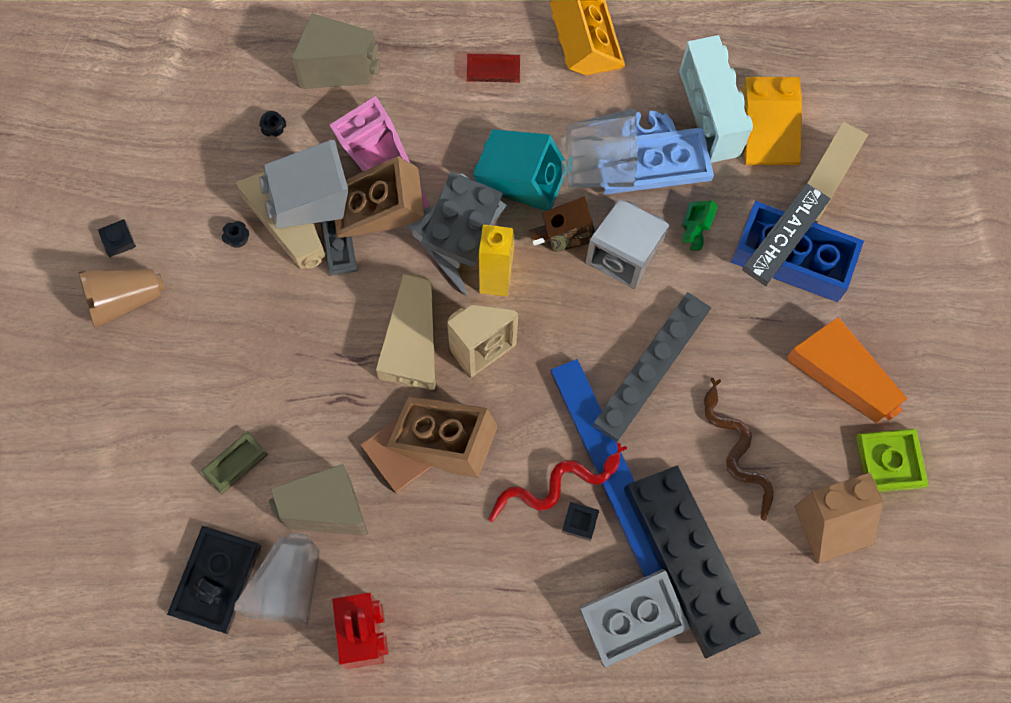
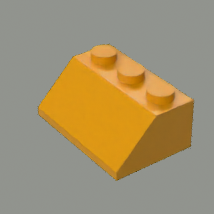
M552 0L549 2L552 10V19L558 30V40L562 45L568 69L586 76L625 67L606 0Z

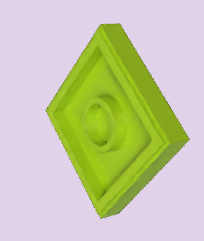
M916 428L859 433L856 435L863 475L871 472L879 492L923 489L929 486Z

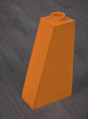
M839 317L793 348L787 357L792 364L875 423L884 417L890 421L903 411L900 405L908 399Z

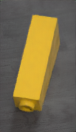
M483 225L479 249L480 294L508 297L515 246L513 228Z

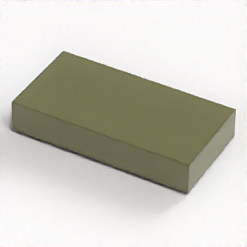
M247 431L202 469L201 472L223 494L268 454Z

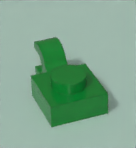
M713 200L689 203L681 226L686 230L682 236V243H691V251H700L703 247L704 238L702 233L704 230H710L718 208Z

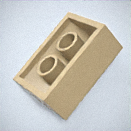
M470 305L465 310L463 308L458 309L449 317L447 327L450 353L470 378L517 345L518 313L515 310Z

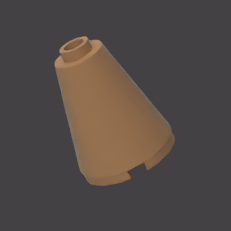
M153 269L84 270L78 272L94 328L101 327L160 298V291L165 290L161 274L155 275Z

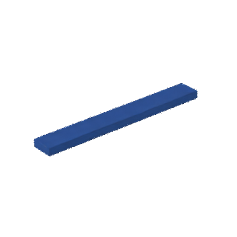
M578 359L551 369L550 373L596 473L600 474L603 471L606 459L617 452V443L592 426L602 410ZM620 453L618 469L608 480L601 484L643 576L646 577L662 570L625 493L624 487L635 481L622 453Z

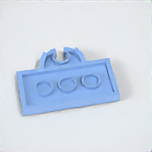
M649 111L648 121L653 126L651 129H643L639 125L641 114L637 112L630 118L627 117L622 129V138L595 142L604 195L712 181L714 177L703 127L676 131L673 120L666 112L663 115L656 111Z

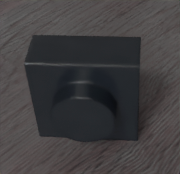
M125 219L97 229L109 257L136 247Z
M570 502L561 533L591 541L599 510Z

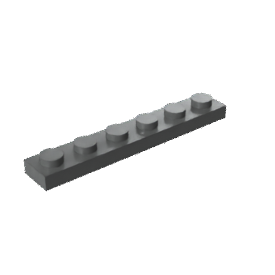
M689 292L686 293L592 425L595 429L614 442H618L711 309L710 306Z

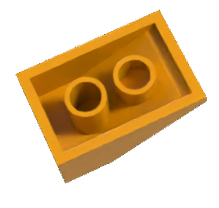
M745 77L741 92L744 96L746 115L751 117L753 123V130L750 132L747 144L744 146L745 165H800L802 128L800 77Z

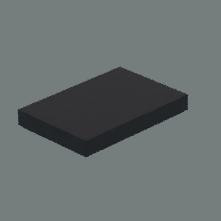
M202 526L167 615L228 635L261 545ZM202 576L217 580L225 587L221 593L223 595L222 599L214 600L212 604L200 600L196 597L198 591L194 589V584L199 583Z

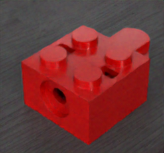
M371 592L333 598L332 604L339 665L345 669L383 664V655H389L387 636H384V632H380L379 624L385 623L383 605L380 604V600H376Z

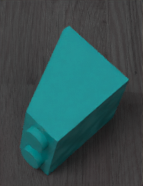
M492 129L488 140L484 144L481 157L475 165L473 177L478 183L502 192L501 197L547 211L553 208L569 165L550 134Z

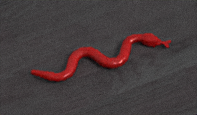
M617 443V452L606 459L603 471L600 474H593L585 466L573 460H564L556 464L550 473L548 496L544 499L537 498L530 491L520 486L509 487L497 498L488 520L493 522L511 497L520 498L529 507L538 511L551 509L560 497L562 475L568 471L573 472L589 484L597 485L604 483L618 469L620 453L626 450L627 447H621V444Z

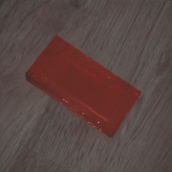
M467 54V82L520 83V55Z

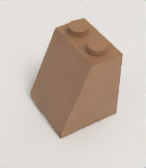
M870 472L812 491L795 505V511L817 564L874 545L883 500Z

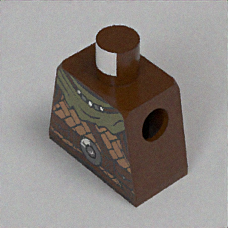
M585 196L543 212L542 216L545 225L529 230L534 246L550 241L554 252L587 245L595 233Z

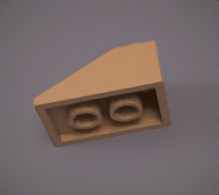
M397 156L346 179L348 194L343 219L335 220L336 236L343 238L402 228L425 218L418 167Z
M408 396L387 448L451 474L479 478L498 426L488 408Z

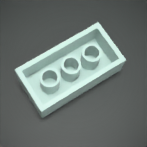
M719 35L687 41L679 73L697 128L703 127L710 161L713 163L740 157L744 146L747 144L749 134L753 130V123L751 117L746 115L743 93L741 91L738 92L735 70L729 66L727 47L722 45Z

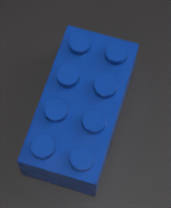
M755 201L746 220L731 263L744 267L785 211ZM814 222L773 278L839 302L848 290L864 240Z

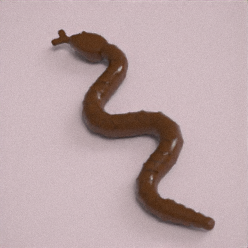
M712 377L711 382L713 386L704 398L705 416L716 427L739 432L740 440L731 449L726 458L727 471L736 480L744 483L760 484L763 487L761 520L765 521L774 499L772 483L762 474L743 471L738 467V460L751 445L752 434L749 427L741 420L715 415L714 408L718 403L716 386L721 383V380L715 381Z

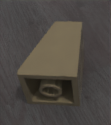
M313 13L292 56L300 88L303 89L369 84L373 74L377 75L380 68V59L377 56L378 44L375 43L373 31Z
M344 464L271 488L273 498L269 499V504L273 516L277 517L279 523L284 522L290 530L360 536L368 534L351 479Z

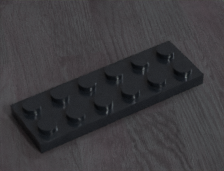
M678 465L627 484L624 487L625 493L661 568L667 572L684 616L704 658L707 659L761 634Z

